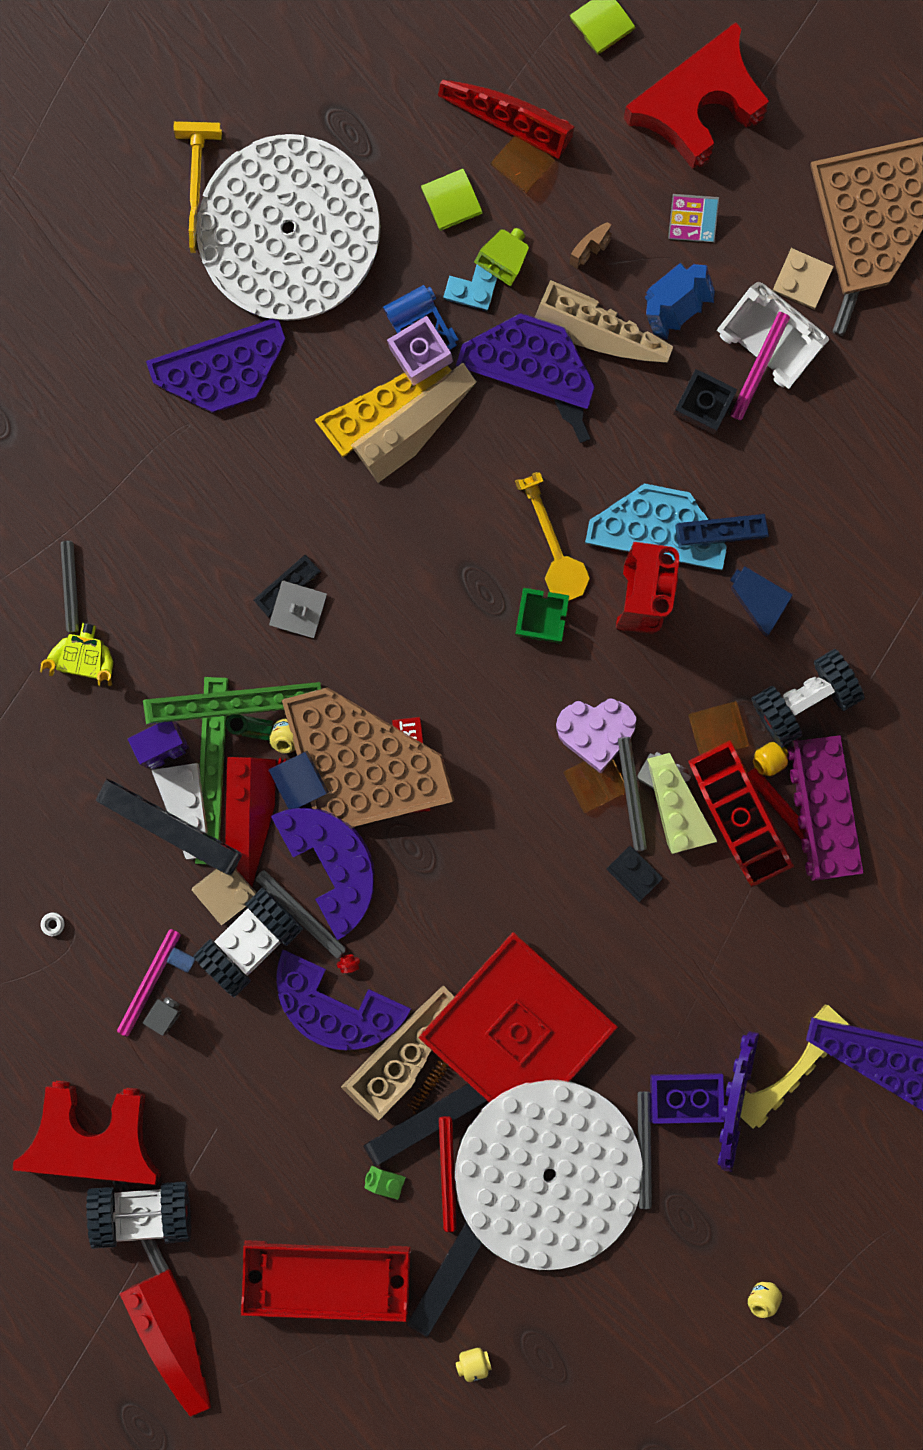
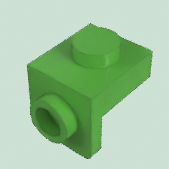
M371 1166L365 1178L364 1188L375 1194L399 1199L406 1177Z

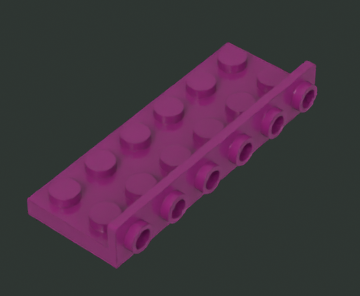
M841 736L792 741L787 747V758L789 761H792L793 769L790 770V777L792 783H795L796 786L794 802L796 807L799 806L800 810L798 826L800 830L803 829L804 839H802L801 844L803 852L807 853L808 862L805 863L807 876H810L811 881L863 874Z

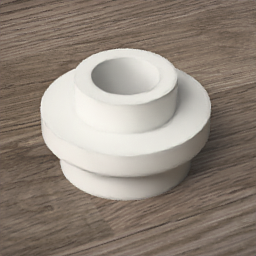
M48 913L41 920V929L48 936H57L64 929V920L57 913ZM51 920H55L57 922V927L55 929H51L49 927V922Z

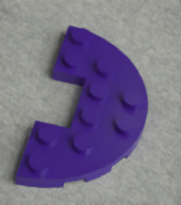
M298 807L272 815L271 817L292 857L312 847L318 855L335 888L317 897L315 900L336 939L339 940L353 930L362 920L373 897L375 871L365 842L350 824L345 823L334 816V814L325 810Z
M286 950L282 951L277 968V988L280 1003L294 1027L317 1044L339 1050H354L372 1046L395 1032L411 1010V1008L368 989L359 1010L316 991L326 971L325 968Z
M748 1032L747 1036H742L741 1052L739 1058L735 1059L733 1072H735L733 1082H728L726 1096H729L727 1106H723L721 1120H725V1124L720 1134L719 1142L722 1143L718 1158V1165L721 1166L722 1170L728 1172L733 1171L741 1130L739 1122L747 1081L751 1078L759 1033Z

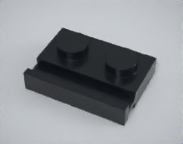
M631 845L606 868L638 902L663 879Z

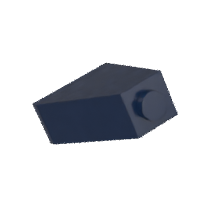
M744 566L741 571L737 569L730 581L734 584L731 590L762 635L767 637L791 599L792 594Z

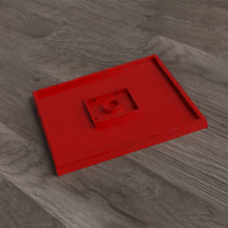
M512 932L418 1038L490 1103L500 1094L525 1083L529 1084L544 1080L570 1082L618 1027Z

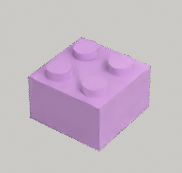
M427 316L387 340L389 349L413 386L453 362L451 352Z

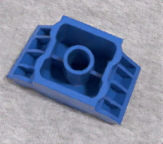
M680 263L648 289L645 296L647 300L646 316L655 336L668 340L669 329L680 330L681 325L697 312L702 313L703 302L714 303L715 289L707 265L693 264L686 269Z

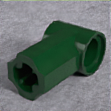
M231 715L226 721L228 731L235 736L270 741L274 721L243 715ZM235 719L243 720L244 726L240 731L232 730L231 724Z

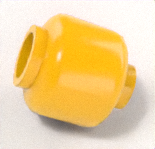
M769 742L756 750L753 759L754 767L761 775L773 776L788 765L787 749L785 747L781 748L775 742Z

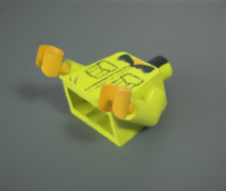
M83 623L80 636L69 634L68 638H63L52 649L47 659L41 662L40 672L42 673L45 668H49V676H53L56 666V670L59 672L97 679L99 686H101V681L108 680V686H111L114 662L104 642L94 639L96 626Z

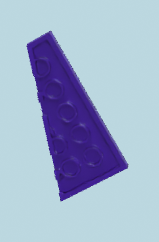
M811 1017L806 1041L923 1111V1041Z

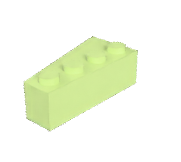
M667 753L648 758L647 761L663 829L671 853L717 842L671 754Z

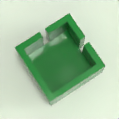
M523 588L515 636L561 644L565 621L560 620V618H566L569 595L548 592V597L545 599L543 598L544 591Z

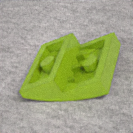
M591 0L570 15L571 21L582 32L586 42L598 55L635 30L634 24L616 0Z
M464 169L421 186L440 231L482 214Z

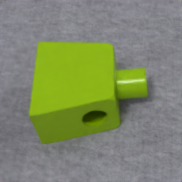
M514 228L510 234L506 230L501 229L481 248L474 263L511 286L520 271L529 248L523 242L525 238L524 232Z

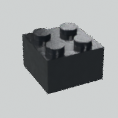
M695 369L673 415L715 435L738 389Z

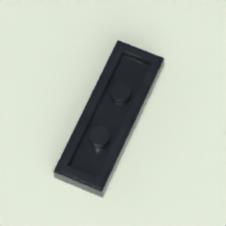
M305 554L254 598L253 601L269 618L272 616L282 580L305 587L321 571Z

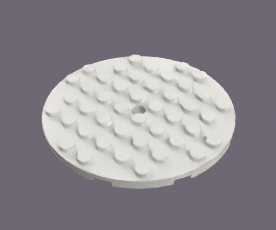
M285 134L252 142L253 144L239 152L236 151L224 161L204 190L200 210L197 214L196 227L198 249L202 262L218 289L236 305L252 314L285 321L301 320L320 315L347 299L360 286L373 264L380 239V214L374 191L356 163L337 147L323 140L305 137L304 135ZM293 222L294 231L288 234L284 233L282 230L284 223Z
M544 1080L513 1087L493 1099L481 1110L482 1112L477 1116L472 1125L470 1124L462 1139L455 1167L457 1199L461 1212L478 1239L502 1259L525 1268L537 1270H555L572 1267L588 1261L607 1249L624 1231L636 1210L640 1194L641 1171L643 1169L641 1152L636 1136L621 1112L597 1092L585 1086L562 1080ZM547 1169L555 1171L556 1177L551 1181H546L543 1178V1174Z

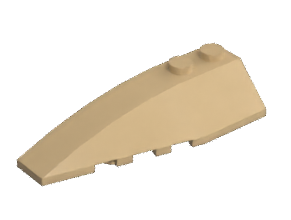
M442 986L414 1012L341 1086L359 1106L377 1120H380L412 1087L420 1069L423 1068L427 1061L426 1059L431 1049L418 1036L454 998L445 986Z

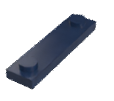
M765 514L683 522L675 525L679 548L769 537Z

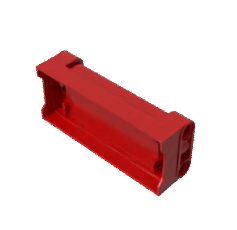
M633 542L624 562L623 575L628 580L624 611L617 617L616 629L654 634L661 629L664 618L673 609L674 596L677 589L679 553L675 548ZM664 553H670V554H672L673 557H674V563H673V558H672V556H670V555H668V554H664Z
M245 1240L243 1246L241 1315L406 1322L409 1303L410 1246L373 1248L267 1244V1241ZM251 1270H258L262 1274V1278L257 1281L252 1280L249 1272ZM394 1275H400L403 1277L404 1283L400 1286H395L392 1284L391 1278Z

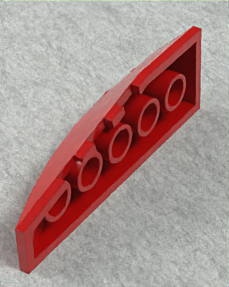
M442 80L440 83L439 97L557 159L561 157L572 139L575 126L564 119H559L550 114L545 109H540L516 97L484 87Z
M227 757L226 844L243 854L236 869L253 887L269 830L271 816L275 808L276 784L269 769L276 766V759Z
M171 1270L163 1271L121 1292L120 1296L149 1356L188 1415L191 1417L211 1408L205 1377L202 1376L200 1365H202L200 1355H197L196 1336L195 1332L192 1333L190 1320H192L191 1314Z

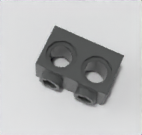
M170 997L158 999L143 1024L162 1036L167 1035L182 1012L178 1008L180 1004Z

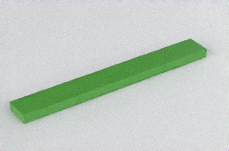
M204 677V694L228 691V678ZM227 716L202 718L200 780L208 834L218 840L221 837ZM195 858V864H206L198 858Z
M321 683L143 700L146 724L284 710L283 699L321 689Z

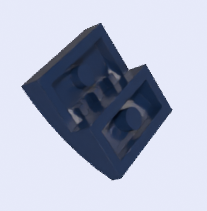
M308 750L269 769L288 809L298 808L329 793Z

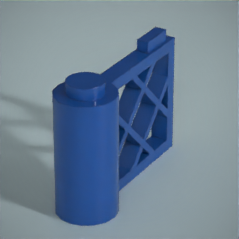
M422 285L383 306L396 333L401 332V329L405 326L412 325L416 320L422 319L427 314L433 312L437 319L436 331L438 334L446 336L450 343L447 348L451 350L457 346L455 341L458 338L452 328L447 329L434 305L433 300L436 297L431 287L426 288ZM438 325H440L442 331L437 330Z

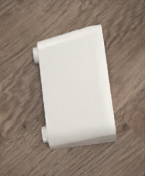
M756 282L748 289L717 331L725 342L729 344L731 342H739L757 357L778 312L788 314L790 319L768 366L773 370V380L783 388L786 386L789 389L826 345L829 338L770 288L761 282Z

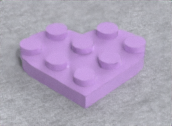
M607 699L595 708L576 701L561 711L557 718L556 729L559 739L565 746L601 773L619 753L618 738L625 736L630 737V739L635 732L636 716L628 705L615 699Z

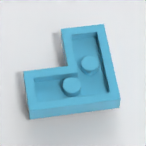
M476 265L472 282L449 276L443 300L488 312L497 277L479 265Z

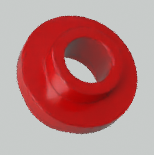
M353 954L342 956L340 961L337 962V968H340L341 973L354 972L359 969L360 959L354 957Z

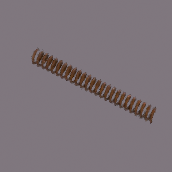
M437 1061L440 1066L435 1065L437 1070L432 1069L435 1074L429 1073L432 1078L426 1077L430 1082L424 1080L427 1086L421 1084V1087L425 1090L418 1088L422 1094L415 1092L418 1097L413 1096L416 1101L410 1099L413 1105L407 1103V1106L413 1110V1114H417L416 1110H420L418 1106H422L421 1102L424 1103L425 1099H428L427 1095H431L430 1091H434L432 1087H436L435 1083H439L438 1079H442L440 1075L444 1076V1072H447L446 1068H450L448 1064Z

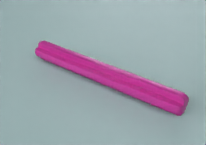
M778 312L732 409L731 416L733 418L743 419L790 319L788 314Z
M173 929L168 931L117 1029L119 1034L126 1037L130 1035L173 948H175L181 936L179 932Z

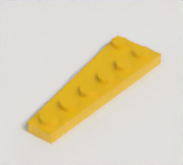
M447 365L414 386L407 375L403 373L363 396H359L353 399V401L315 419V422L343 458L354 450L351 446L354 442L452 370Z

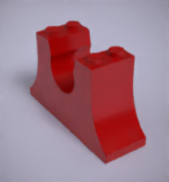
M735 22L630 102L625 108L623 119L629 126L645 127L663 136L677 149L692 169L697 165L699 167L705 165L711 159L709 156L713 153L714 141L709 130L700 122L697 114L703 106L715 103L727 107L733 114L734 119L746 128L751 124L755 126L765 118L764 114L767 112L769 100L750 77L741 57L739 39L742 29Z
M68 1081L52 1082V1085L46 1086L42 1120L38 1133L28 1150L18 1159L14 1160V1171L153 1185L160 1181L161 1171L150 1159L143 1138L145 1093H140L138 1088H126L122 1092L117 1093L111 1108L112 1119L109 1127L103 1133L93 1134L82 1129L76 1120L75 1110L78 1103L76 1087L70 1086Z

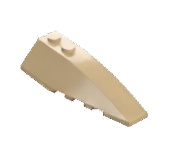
M550 280L535 318L565 327L574 344L594 351L637 360L668 362L673 349L672 345L648 331L645 333L639 331L637 324L630 320L624 322L616 317L618 313L612 309L606 311L599 307V302L594 298Z
M464 363L460 364L351 445L377 483L413 458L475 385L476 381Z

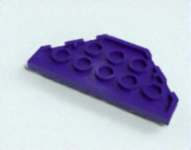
M523 313L463 343L456 363L457 367L464 363L469 371L586 409L589 408L595 389V384L566 328Z
M270 319L148 360L146 363L154 385L211 413H215L257 398L286 340L279 319Z

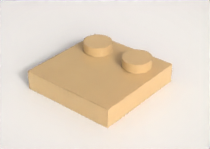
M791 248L772 291L814 310L834 266Z
M216 869L192 887L194 894L221 925L245 908L246 903L256 894V891L237 869H235L232 876Z

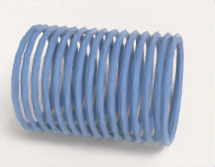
M173 948L167 963L188 973L195 958L190 957L189 954H184L179 949Z

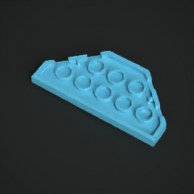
M649 484L641 485L635 491L590 519L585 544L625 552L630 551L633 542L670 546L678 551L680 563L720 571L723 569L727 549L724 543L679 548L675 525L683 522L708 520V518L701 511L691 493ZM664 553V554H668V555L672 556L673 561H674V557H673L672 554H670V553Z

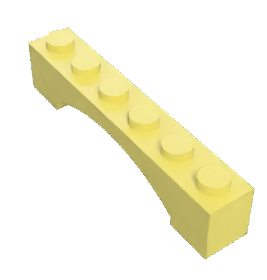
M826 1004L813 1017L849 1025ZM808 1042L801 1058L783 1078L761 1091L751 1094L745 1091L740 1118L751 1128L754 1129L755 1126L760 1128L768 1119L766 1114L772 1108L776 1110L784 1102L782 1097L788 1091L792 1093L799 1086V1078L803 1074L806 1076L810 1074L816 1067L814 1062L819 1057L824 1058L828 1053Z

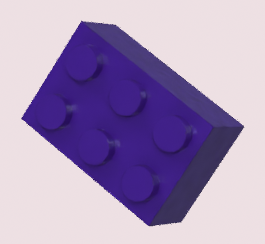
M175 721L158 723L128 738L139 764L146 768H152V770L164 765L163 760L169 757L176 759L186 754L185 749L189 748Z
M722 1073L650 1074L652 1123L724 1122V1120H721L724 1106Z

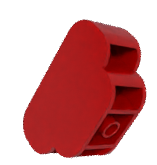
M730 739L688 760L700 790L750 886L754 887L793 868V861L732 740Z

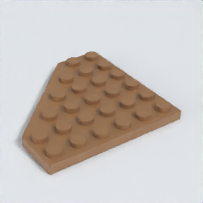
M923 137L811 162L810 167L843 295L888 285L923 231Z
M327 687L282 700L290 732L293 733V742L297 755L308 750L329 792L311 801L312 809L317 808L330 812L345 823L347 822L352 827L454 801L443 757L440 753Z

